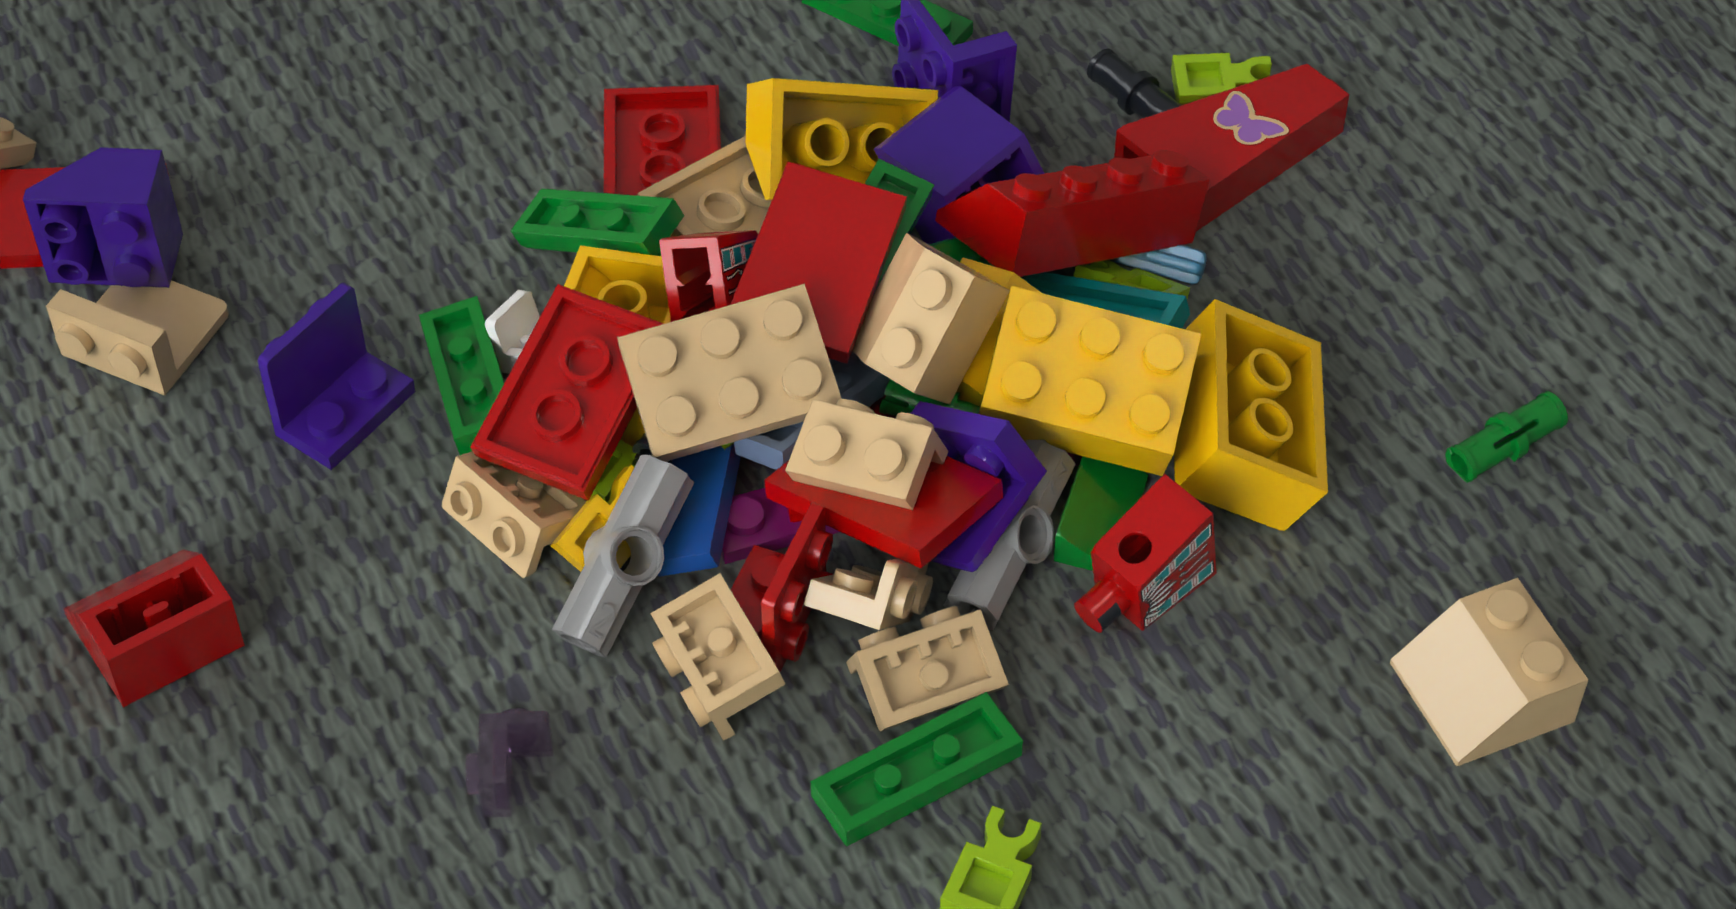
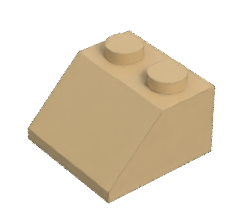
M906 233L870 302L852 351L864 364L911 392L950 404L1010 290Z
M1518 578L1458 599L1390 660L1391 666L1456 766L1575 722L1588 683V678Z

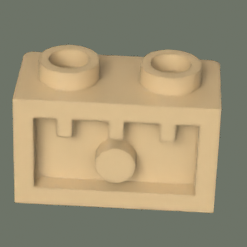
M472 451L455 457L443 497L442 508L517 574L525 578L536 572L544 546L553 543L586 501L578 496L479 458Z
M897 558L887 560L883 572L858 565H853L851 571L837 568L834 575L811 579L804 605L877 630L910 622L913 613L920 615L924 611L931 593L933 578L925 575L929 563L920 569Z
M721 573L650 613L663 637L652 642L671 677L684 671L692 686L683 690L680 694L700 728L712 721L723 740L736 735L727 718L785 685L780 672Z
M952 606L921 618L920 622L923 627L921 630L899 637L896 627H891L858 640L861 650L850 657L846 663L851 674L858 672L880 732L967 702L985 692L988 694L996 692L1009 685L981 609L961 616L958 607Z

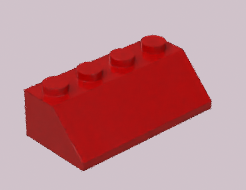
M1159 150L1150 156L1133 159L1112 158L1108 163L1086 167L1071 165L1064 167L1062 171L1039 175L1023 173L1017 175L1015 179L987 183L938 209L935 221L993 266L1014 272L1018 276L1023 277L1193 243L1210 179L1190 166L1189 160L1185 156L1169 150Z

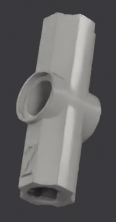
M1026 440L1025 443L1047 470L1046 474L979 568L974 572L960 570L944 603L945 608L957 606L961 616L981 609L988 630H994L1026 563L1038 564L1044 561L1049 555L1054 542V527L1050 515L1071 475L1075 462L1065 450L1056 448L1045 440Z
M640 455L605 526L594 531L586 541L583 551L585 565L552 628V631L558 634L559 638L600 657H607L642 586L654 580L662 569L664 562L663 544L694 484V481L688 477L686 472L671 463L659 460L651 455ZM623 540L628 543L631 550L630 563L624 571L619 568L616 561V552Z

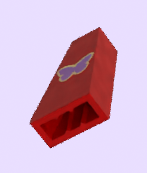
M1304 64L1125 124L1116 131L1114 158L1133 159L1150 156L1159 150H1169L1185 156L1189 160L1190 166L1210 179L1196 229L1198 231L1342 133L1350 94L1309 64Z

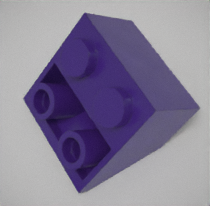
M962 86L950 89L874 148L879 159L934 184L932 197L915 226L922 241L928 244L950 239L954 236L935 221L938 209L987 183L1015 179L1017 175L1023 173L1045 174L1025 134Z
M100 147L25 190L23 202L49 283L170 287L183 231L162 150Z

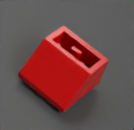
M185 549L63 608L67 619L122 707L245 646L232 598L203 555Z

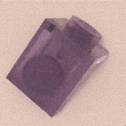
M515 708L501 713L479 714L478 753L466 754V786L468 795H480L484 818L511 816L512 758L553 756L554 744L548 712Z

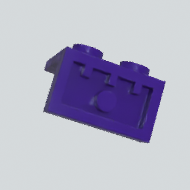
M901 0L900 18L895 22V34L899 44L898 62L892 68L895 87L938 90L939 99L953 87L962 86L1010 122L1017 44L1008 32L1004 31L953 45L920 0Z
M344 282L340 283L325 298L317 300L310 307L307 314L282 336L273 339L258 358V365L275 435L330 470L337 466L416 392L412 378L367 352L355 289Z
M919 401L910 414L922 417L933 424L935 432L948 450V457L1002 480L1003 499L931 560L932 562L974 572L979 568L984 559L989 556L996 542L1019 510L1026 504L1029 496L1047 470L1008 420Z

